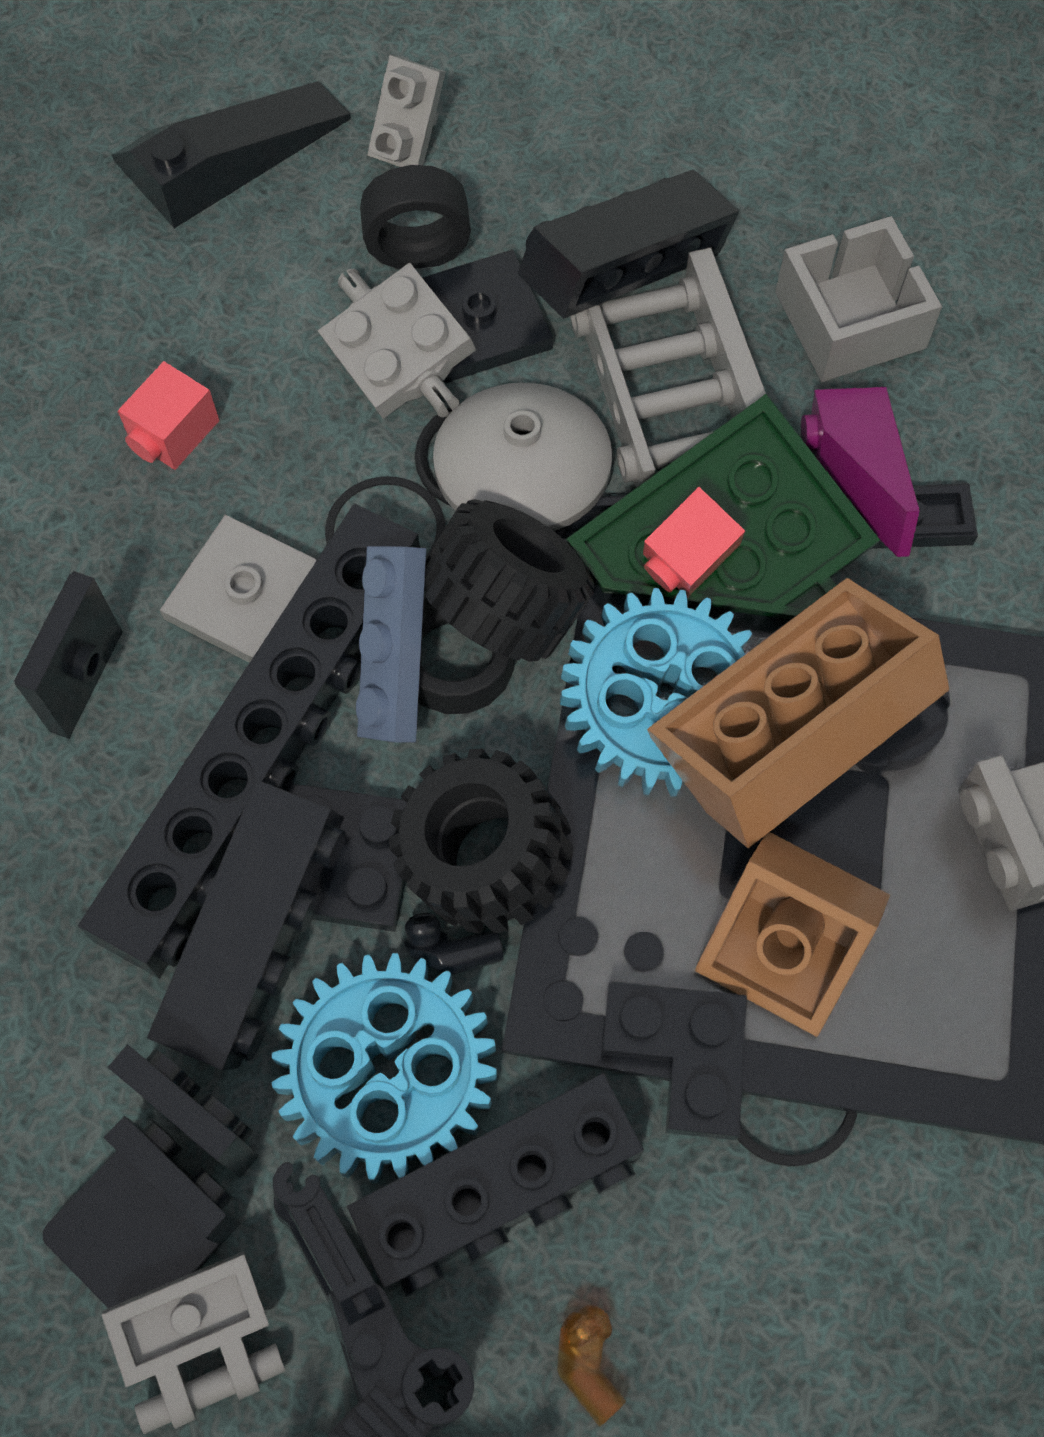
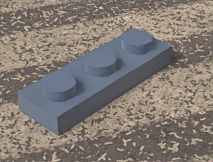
M367 546L366 566L362 577L365 594L363 630L359 639L361 672L360 691L356 701V714L358 718L357 737L389 742H416L426 548Z

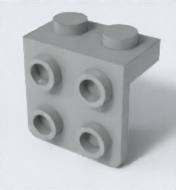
M1003 755L979 761L959 788L958 793L964 815L969 824L974 828L987 858L990 875L995 885L1001 890L1009 911L1043 902L1044 762L1010 772Z

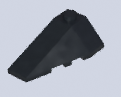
M317 81L158 127L112 154V158L175 229L351 118L350 113Z

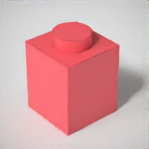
M165 361L158 366L118 410L127 432L125 441L128 446L143 460L153 463L157 458L174 470L178 468L219 422L210 390Z
M698 487L644 541L643 555L649 560L644 565V568L666 591L672 592L677 587L679 590H686L688 598L740 546L745 530Z

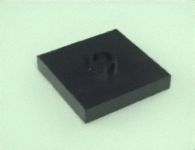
M513 249L422 277L471 338L476 348V351L452 368L445 378V383L553 349V336L530 286L518 275L520 264Z
M75 571L69 574L14 680L16 687L48 731L70 739L123 633L95 579Z

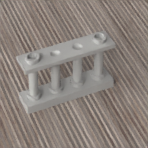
M711 248L689 252L686 277L679 279V285L609 300L570 316L575 336L577 338L585 336L622 445V447L617 448V460L622 479L625 483L634 481L636 488L655 475L656 469L666 467L713 433L708 432L647 446L639 420L718 402L720 407L728 406L733 418L766 394ZM683 308L686 313L694 312L698 325H696L694 332L614 349L606 326ZM699 354L702 359L711 358L715 369L713 379L635 397L630 396L622 373Z

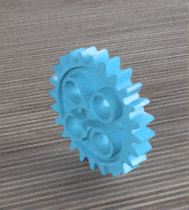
M659 588L653 589L648 606H642L639 599L633 593H628L624 604V614H621L614 606L607 603L604 605L601 615L605 627L587 619L584 623L582 634L588 643L572 640L568 655L577 663L563 665L561 680L574 685V687H569L561 692L560 705L578 708V710L567 717L565 728L571 731L585 729L586 733L580 739L577 751L581 754L597 748L601 752L595 768L598 773L606 770L613 763L619 766L618 786L620 787L627 784L631 777L636 774L642 776L644 795L650 794L657 779L665 780L671 797L677 796L681 789L682 779L650 738L647 729L703 687L693 677L692 670L705 667L712 669L719 675L745 655L743 649L752 635L751 631H741L732 635L728 631V627L734 614L729 611L717 620L709 617L711 599L707 597L694 610L687 608L686 590L679 591L673 605L665 604ZM639 641L654 642L661 648L664 657L654 661L643 659L636 653L633 645ZM616 665L621 666L626 673L616 674L612 668ZM662 683L669 684L674 688L668 700H663L656 696ZM620 694L628 696L637 705L638 713L628 717L618 716L610 711L606 704V699Z
M398 953L392 954L386 971H377L371 956L364 955L362 975L353 977L348 968L343 963L337 965L339 984L331 988L318 978L312 981L315 991L320 998L314 1005L300 999L293 1001V1005L303 1018V1021L300 1025L280 1024L279 1031L293 1045L292 1049L272 1052V1059L277 1065L290 1069V1074L272 1081V1088L278 1094L294 1095V1098L279 1110L280 1116L285 1121L305 1119L297 1128L293 1138L301 1146L319 1137L320 1141L314 1154V1159L321 1165L325 1164L339 1152L341 1154L339 1172L343 1177L349 1178L361 1161L366 1163L369 1181L377 1184L382 1175L384 1164H392L395 1173L400 1179L409 1174L410 1160L418 1158L422 1166H425L434 1161L432 1151L440 1146L447 1153L456 1150L458 1147L452 1134L457 1129L468 1134L477 1135L479 1132L478 1125L468 1112L470 1108L490 1109L492 1105L491 1098L477 1089V1085L497 1081V1070L489 1065L479 1063V1059L488 1057L496 1052L494 1039L474 1038L476 1034L488 1025L485 1012L465 1016L464 1013L473 1001L472 992L466 989L450 997L448 994L453 980L449 971L446 970L431 983L428 981V966L425 959L421 958L415 964L410 974L403 972ZM397 1004L408 1010L409 1015L406 1023L395 1032L384 1033L377 1031L373 1027L375 1014L386 1005ZM431 1025L434 1027V1032L431 1036L420 1040L409 1049L403 1051L416 1037L417 1032L424 1026ZM335 1048L351 1050L354 1053V1062L347 1074L335 1079H329L320 1074L321 1060L327 1052ZM382 1054L388 1060L397 1056L395 1064L399 1073L390 1080L382 1073L371 1078L376 1072L372 1063L375 1056ZM430 1055L444 1056L453 1064L451 1075L445 1082L437 1086L421 1084L415 1078L418 1064L422 1059ZM369 1080L358 1091L347 1107L344 1109L336 1107V1101L342 1095L354 1091ZM385 1099L392 1101L398 1106L397 1120L390 1129L381 1133H372L363 1128L362 1117L369 1104L376 1100Z

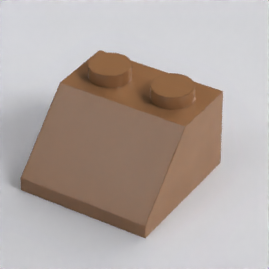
M769 832L763 837L750 858L694 971L738 995H747V1000L818 1037L874 936L890 894Z

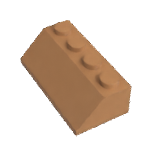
M846 578L647 730L650 738L705 812L742 844L750 848L950 690L939 635Z

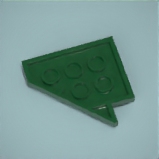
M767 394L763 395L566 539L570 547L585 563L590 571V576L603 593L623 596L633 593L637 598L650 599L653 589L659 588L664 602L674 603L680 590L676 587L672 592L666 591L644 568V565L649 561L643 555L644 541L700 487L745 530V534L740 546L687 598V605L699 606L707 597L711 599L712 609L792 620L837 586L831 578L873 548L880 540Z

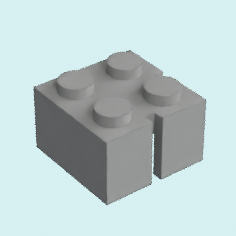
M892 216L843 232L832 273L834 278L829 279L838 245L833 234L787 248L784 251L775 293L821 382L926 349L942 305L920 266L910 268L914 255Z

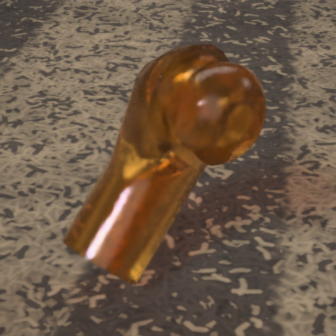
M586 1305L578 1313L573 1312L569 1314L560 1328L557 1372L563 1383L600 1427L627 1401L600 1370L603 1342L612 1334L610 1318L601 1308Z

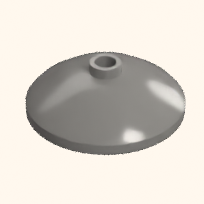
M508 383L487 388L470 396L447 416L439 429L434 444V473L441 493L455 511L461 503L466 504L468 500L476 499L483 502L487 500L522 511L542 522L553 531H556L579 520L601 498L610 478L612 448L608 432L598 415L576 396L544 384ZM526 432V433H529V434L519 435V434H516V433Z

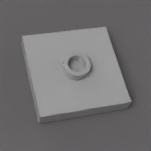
M225 515L161 607V615L164 620L250 663L317 559Z

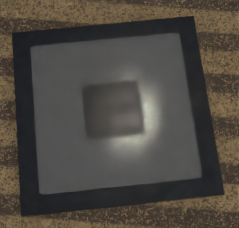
M594 581L595 588L592 591L594 594L577 617L574 640L588 643L582 634L584 623L587 619L605 627L601 615L603 607L607 603L614 606L621 614H624V604L627 596L603 593ZM638 598L642 606H648L650 599ZM665 602V604H671V605L674 604V603H671V602ZM687 605V608H691V609H694V610H696V608L698 607V606ZM710 608L709 617L717 620L729 611ZM731 611L734 615L728 631L732 635L741 631H751L752 635L743 649L744 653L747 654L790 620ZM912 618L938 634L950 689V706L947 710L948 725L942 740L928 758L908 769L886 771L880 775H870L863 772L855 764L770 831V833L890 894V898L874 936L818 1037L747 1000L742 1094L1044 1145V901L1009 911L1001 890L995 885L990 875L987 858L976 832L964 815L958 793L959 788L979 761L1003 755L1010 772L1044 762V637ZM639 641L633 645L636 653L643 659L654 661L664 657L663 651L654 642ZM570 657V663H569V664H571V663H577L576 661H574V660ZM616 665L612 668L616 674L626 673L621 666ZM705 667L692 670L693 677L702 686L718 676L715 671ZM566 682L565 689L569 687H574V685L568 684ZM662 683L656 696L660 699L668 700L674 688L669 684ZM620 694L606 699V704L610 711L618 716L628 717L638 713L637 705L628 696ZM562 706L547 790L560 805L562 813L568 819L571 833L566 835V837L573 845V856L570 860L561 861V864L569 874L563 886L554 883L549 891L555 899L546 909L540 903L530 909L534 919L523 926L502 1053L669 1081L670 1062L601 1055L608 982L736 994L694 970L750 858L763 837L750 848H747L705 812L683 781L677 796L671 797L665 780L657 779L650 794L644 795L642 776L634 774L627 784L620 787L618 786L620 767L613 763L606 770L598 773L595 768L601 752L597 748L581 754L577 751L579 741L586 733L585 729L571 731L565 728L567 717L578 710V708ZM574 917L589 919L598 930V943L590 953L583 956L568 954L562 949L558 940V932L561 925ZM649 932L661 941L664 948V957L654 970L652 969L647 972L638 971L627 963L624 955V946L633 934ZM556 981H570L577 985L583 994L584 1003L581 1012L572 1020L558 1021L552 1018L545 1010L543 995L547 987Z

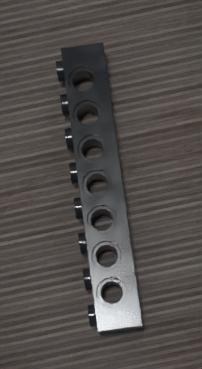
M355 503L352 505L78 924V927L94 943L159 979L168 965L172 967L178 965L191 935V928L199 916L256 779L288 792L290 783H294L298 773V765L295 763L307 744L315 746L321 740L330 723L331 712L328 710L340 692L348 694L360 677L361 653L359 639L363 630L365 590L354 589L350 586L363 577V571L366 566L367 546L420 548L417 533ZM330 627L345 629L344 633L335 639L326 640L318 637L322 631ZM306 676L314 679L303 690L290 691L285 689L287 684L294 678ZM275 727L281 730L277 738L269 743L257 744L252 742L255 734L261 729ZM234 779L247 781L245 789L239 795L232 798H221L218 796L220 788L226 782ZM202 832L213 834L210 844L203 851L195 854L183 852L184 845L191 836ZM165 887L176 888L175 899L168 907L159 911L148 910L149 899L157 890Z

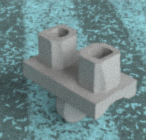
M396 54L389 55L368 148V156L399 167L424 165L433 125L437 124L439 117L437 107L446 71L416 63Z

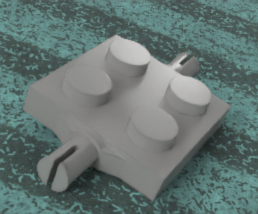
M410 262L372 289L356 269L346 270L356 287L352 286L343 273L338 279V286L353 303L349 308L318 330L321 337L382 419L405 402L420 398L423 395L436 410L438 416L447 417L450 413L440 400V397L444 399L452 411L459 406V400L452 394L443 380H445L455 365L476 351L471 338Z

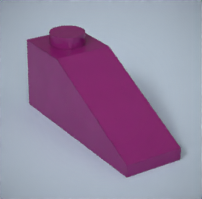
M887 388L815 390L811 414L803 415L801 419V439L877 537L897 557H909L920 510Z

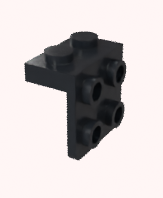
M125 1115L103 1137L116 1152L52 1218L43 1230L44 1243L107 1308L199 1270L241 1224L225 1208L232 1200V1195L203 1168L193 1177L174 1159L183 1148L153 1119L142 1128Z

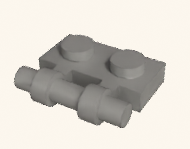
M244 1251L107 1308L101 1314L126 1388L154 1375L160 1387L161 1394L134 1405L143 1434L171 1422L175 1429L197 1419L195 1411L234 1394H237L239 1400L260 1391L258 1383L285 1372L276 1343L248 1355L242 1337L269 1326ZM220 1347L226 1365L185 1382L179 1364Z

